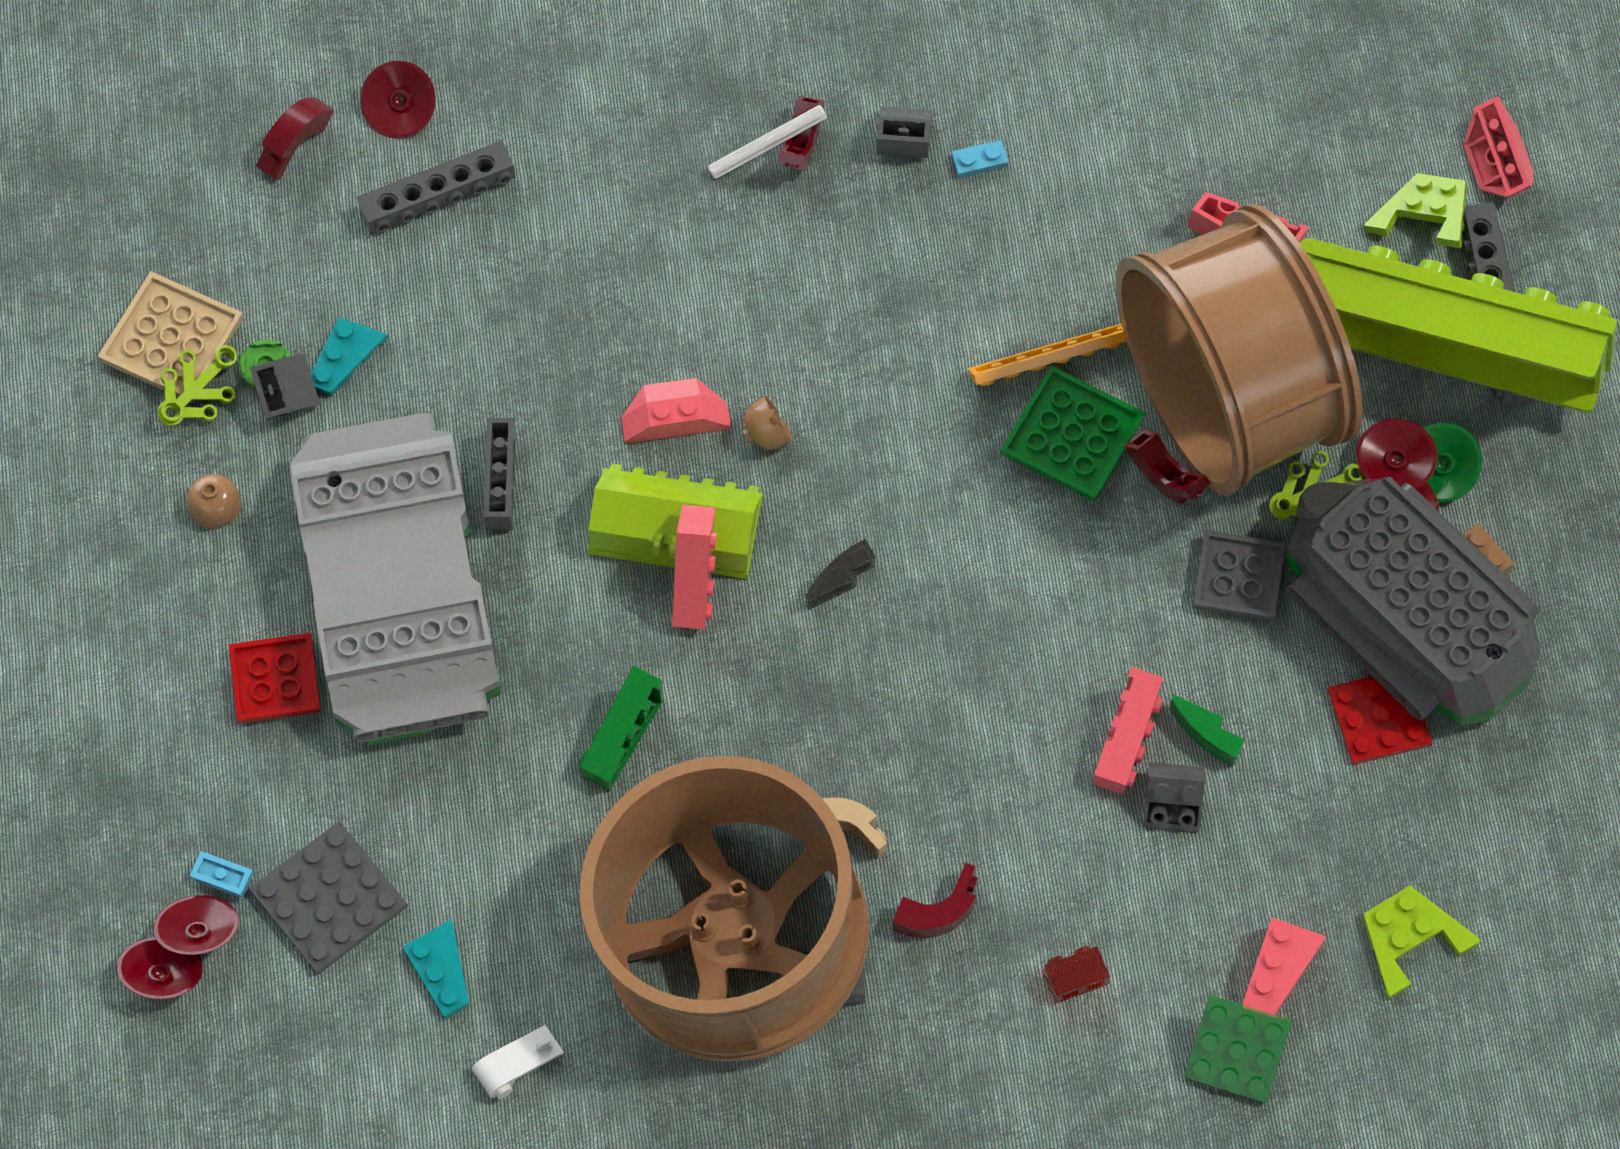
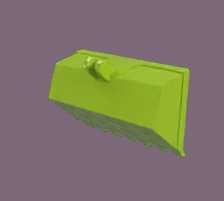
M611 464L609 469H603L594 491L588 529V554L675 568L676 535L682 506L716 508L714 533H717L716 549L712 550V556H716L715 571L711 574L748 579L763 493L759 492V486L750 485L748 490L736 489L737 483L726 482L724 487L713 485V479L703 478L702 483L690 481L691 476L683 474L680 475L679 479L667 478L668 472L657 471L655 476L646 475L645 469L635 467L633 472L621 471L622 465Z

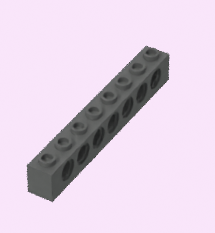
M1485 203L1465 206L1462 251L1464 255H1468L1467 274L1469 279L1476 273L1488 274L1500 279L1504 283L1503 289L1514 292L1495 204ZM1474 232H1481L1484 236L1476 235ZM1479 255H1486L1489 259H1483ZM1493 388L1494 395L1499 397L1501 406L1533 401L1532 398Z

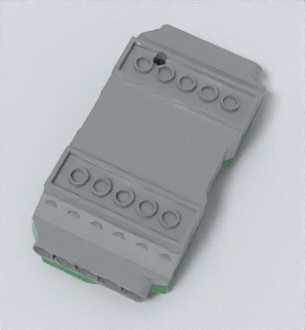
M420 413L305 436L302 440L303 447L290 462L291 479L313 590V605L324 671L337 726L352 734L355 741L364 742L370 746L421 736L439 727L480 720L489 715L487 701L500 695L501 690L481 586L479 582L472 578L465 537L471 532L452 433L436 431L433 415Z

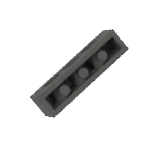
M487 418L483 509L486 530H513L516 451L514 418Z

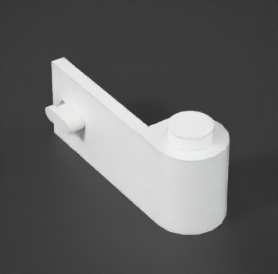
M544 1025L483 1057L474 1064L472 1071L490 1098L497 1097L502 1099L512 1092L513 1089L511 1087L516 1079L563 1055L564 1052L549 1029Z

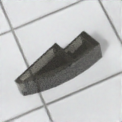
M866 539L851 546L837 556L821 572L805 595V607L807 610L856 588V576L875 567L876 556Z

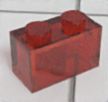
M1089 946L1081 947L1073 952L1074 955L1065 958L1063 956H1056L1048 960L1047 964L1044 965L1043 975L1055 1004L1109 984L1110 975L1098 946L1091 949Z

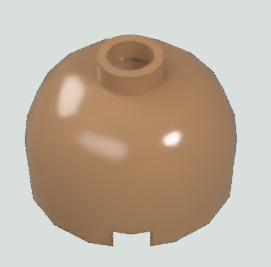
M767 396L757 399L748 407L744 417L746 429L743 430V433L750 444L755 442L760 448L777 450L792 441L793 437L785 420L782 421L778 415L780 412Z
M208 474L195 480L188 489L186 498L188 512L196 524L206 529L215 530L227 523L231 524L239 515L242 505L237 487L229 478L219 474Z

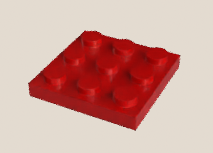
M311 632L229 644L238 724L321 712Z
M1372 676L1328 687L1327 691L1352 765L1432 746L1433 742L1425 718L1422 721L1416 719Z

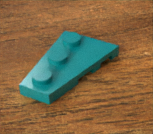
M338 317L311 372L316 391L332 397L352 377L356 368L363 361L366 362L380 344L383 345L388 340V335Z
M452 919L403 946L405 954L445 1020L470 1006Z

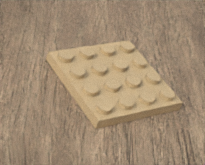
M150 271L97 357L100 362L164 390V384L160 379L164 369L172 368L178 374L175 382V394L179 397L183 393V370L179 363L181 352L191 350L196 356L193 364L195 381L215 361L214 357L218 348L228 345L242 322L244 315L243 312ZM189 355L182 357L187 363L192 361ZM166 373L164 375L165 379L168 381H172L174 379L173 375L170 373Z

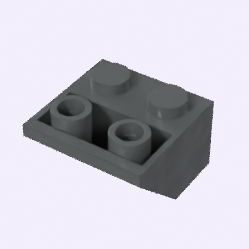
M880 106L876 154L928 158L932 110Z
M304 353L250 367L265 419L272 420L320 405Z
M1149 762L1143 826L1199 832L1205 787L1204 767Z

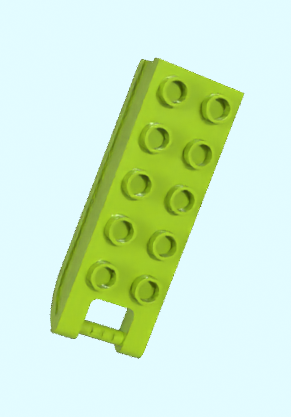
M1307 238L1300 242L1334 303L1352 350L1502 391L1506 390L1517 395L1583 413L1593 412L1605 373L1611 372L1615 360L1618 319L1610 318L1611 312L1605 306L1588 301L1580 302L1577 308L1556 303L1557 297L1553 293L1536 287L1527 288L1524 294L1503 289L1504 283L1500 279L1483 273L1474 274L1472 280L1452 276V270L1449 266L1435 260H1421L1419 267L1399 262V255L1395 251L1382 246H1370L1367 253L1312 238Z

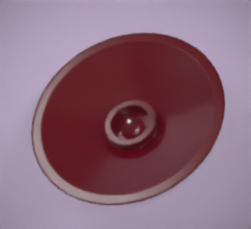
M395 60L379 65L367 76L362 86L360 103L366 121L375 131L390 138H406L418 133L428 124L435 110L436 94L433 83L424 70L411 62Z
M1387 419L1375 423L1363 433L1357 445L1356 459L1359 469L1366 479L1391 477L1399 486L1403 483H1408L1414 489H1417L1424 485L1433 475L1437 466L1438 454L1434 440L1420 425L1405 419Z
M193 895L178 899L163 908L155 919L153 932L159 944L167 950L178 954L197 955L211 952L226 944L236 933L239 918L234 907L227 901L210 895Z
M155 937L144 938L132 943L120 954L117 961V974L123 985L133 993L151 999H169L183 995L197 985L203 973V964L199 954L184 955L169 951L161 946Z

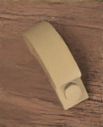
M846 798L823 799L837 818L842 830L857 835L878 859L887 852L886 841L888 839L878 827L874 829L877 825V815L861 803Z

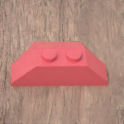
M1496 96L1475 107L1464 141V147L1479 189L1505 198H1511L1531 188L1534 174L1518 127L1500 98Z
M697 378L643 385L621 417L625 444L731 429L727 402Z

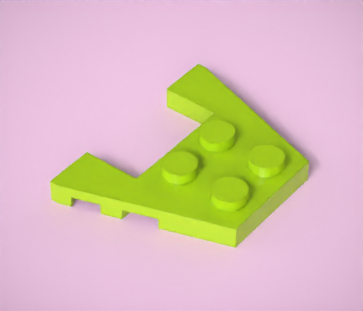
M1417 173L1365 223L1366 233L1388 236L1397 218L1405 217L1442 223L1443 226L1436 237L1438 245L1461 248V235L1464 227L1463 214L1465 212L1467 195L1466 181Z
M1412 886L1406 887L1365 912L1362 916L1388 1000L1411 985L1396 963L1397 959L1440 933L1445 937L1458 957L1481 942L1479 937Z

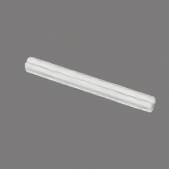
M818 105L708 166L710 173L714 178H719L827 118L821 105Z

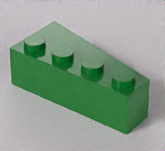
M635 666L631 668L614 703L608 710L605 720L595 732L589 750H585L579 759L578 765L580 766L581 777L608 791L612 789L664 701L663 682L661 679Z

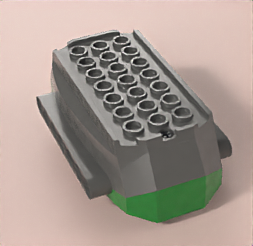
M1391 477L1346 483L1320 482L1304 490L1299 497L1293 522L1295 530L1286 553V558L1297 579L1287 587V591L1303 610L1416 719L1422 721L1435 709L1460 726L1490 722L1528 687L1535 672L1541 649L1533 623V618L1539 614L1537 605L1410 484L1403 483L1399 486Z

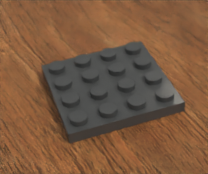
M340 821L249 888L253 896L317 975L408 907L407 902Z

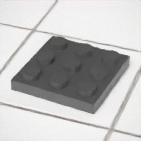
M1205 530L1192 608L1274 622L1286 543Z

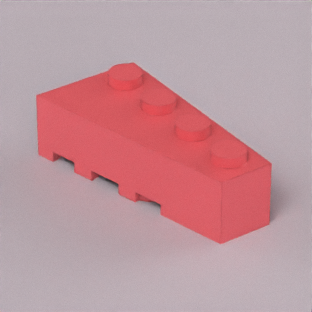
M1131 667L1126 690L1124 689L1117 709L1118 713L1112 721L1108 734L1109 738L1105 742L1094 774L1093 785L1123 795L1127 786L1133 787L1137 772L1133 770L1135 762L1141 763L1146 750V747L1142 746L1144 737L1150 738L1155 724L1150 721L1153 713H1159L1163 698L1159 697L1163 677Z

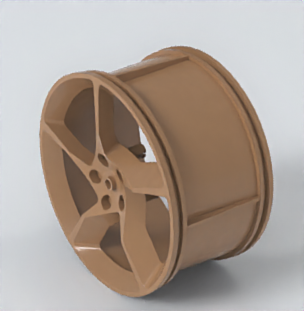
M1249 203L1228 214L1222 223V227L1153 254L1141 252L1120 261L1116 270V298L1123 331L1133 362L1147 396L1176 449L1193 472L1207 476L1211 483L1207 487L1220 495H1230L1238 489L1245 487L1253 476L1316 443L1331 447L1347 442L1357 436L1363 415L1362 395L1356 364L1344 327L1334 303L1310 258L1285 224L1267 208L1259 204Z
M737 756L703 757L669 766L638 783L611 808L594 833L587 849L580 879V906L586 933L596 954L608 969L614 988L626 1010L646 1032L664 1045L681 1053L711 1061L735 1062L768 1057L794 1047L814 1035L838 1013L855 988L864 967L868 951L869 915L866 899L852 867L849 848L837 818L819 794L792 773L773 764ZM737 823L763 825L794 836L806 845V849L770 890L763 891L728 866L712 835L713 827ZM675 843H681L700 876L710 889L685 905L671 917L628 924L625 921L626 911L640 878L665 850ZM825 871L831 872L838 884L837 895L830 920L817 944L808 955L778 946L775 943V937L794 900ZM690 943L700 981L697 999L674 996L644 983L631 973L628 962L672 952ZM729 968L769 971L784 975V977L760 990L730 998Z

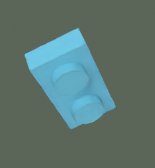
M1002 140L951 152V158L958 179L1006 168L1009 164Z
M201 851L189 876L191 880L243 898L254 873L249 868Z

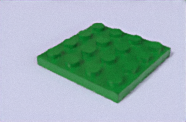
M1051 365L1000 449V455L1095 502L1126 450L1124 446L1132 440L1146 413Z

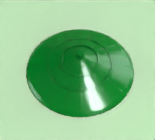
M1446 422L1428 425L1424 429L1435 442L1438 460L1436 469L1427 483L1433 489L1438 503L1457 500L1474 487L1482 469L1480 447L1473 435L1459 425Z

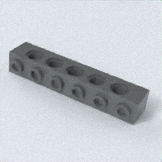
M501 140L357 196V202L370 234L382 233L394 225L408 223L417 216L433 213L445 205L459 203L463 198L473 194H482L487 189L496 185H505L516 178L515 168ZM483 169H491L489 172H481ZM460 178H465V179H467V180H465V181H463V182H458V181H457V180L460 179ZM435 188H443L440 191H433ZM412 197H417V198H418V199L415 200V201H409V200H408V199H410V198H412ZM389 206L394 207L392 210H384Z

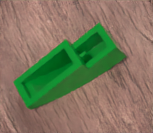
M1173 695L1169 709L1180 726L1200 747L1218 760L1233 767L1242 750L1245 739L1222 729L1223 717Z

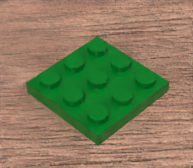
M1209 994L1184 1077L1267 1103L1292 1020Z

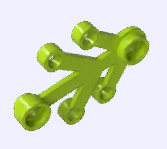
M224 345L218 348L214 357L215 361L195 381L193 364L196 356L191 350L182 351L179 356V363L183 370V393L177 399L175 382L178 374L172 368L163 370L160 379L164 384L165 401L159 405L157 411L158 418L163 424L176 426L181 423L183 418H201L205 422H212L217 416L215 406L207 404L203 408L185 406L191 400H220L223 404H230L234 400L235 391L230 386H225L221 389H203L222 369L231 368L235 364L237 352L233 347ZM189 355L192 361L187 363L182 357ZM226 355L230 361L227 363L222 362L220 356ZM166 373H170L173 375L174 379L172 381H168L165 379L164 375ZM228 391L231 394V398L225 399L222 396V392ZM207 409L211 410L213 416L207 417L204 411ZM173 410L176 415L174 417L167 416L166 411Z
M1318 451L1312 455V465L1303 490L1294 495L1293 491L1297 478L1304 474L1305 467L1298 461L1288 466V475L1282 492L1273 495L1269 501V510L1273 516L1279 519H1287L1291 515L1299 518L1297 508L1299 497L1307 487L1317 483L1322 468L1329 462L1327 453ZM1317 455L1323 457V464H1318L1316 462ZM1353 463L1345 467L1342 474L1324 482L1346 483L1364 480L1365 477L1362 475L1358 464ZM1292 466L1299 467L1300 473L1298 475L1292 472ZM1351 470H1357L1359 477L1353 478ZM1285 501L1287 509H1281L1279 502Z

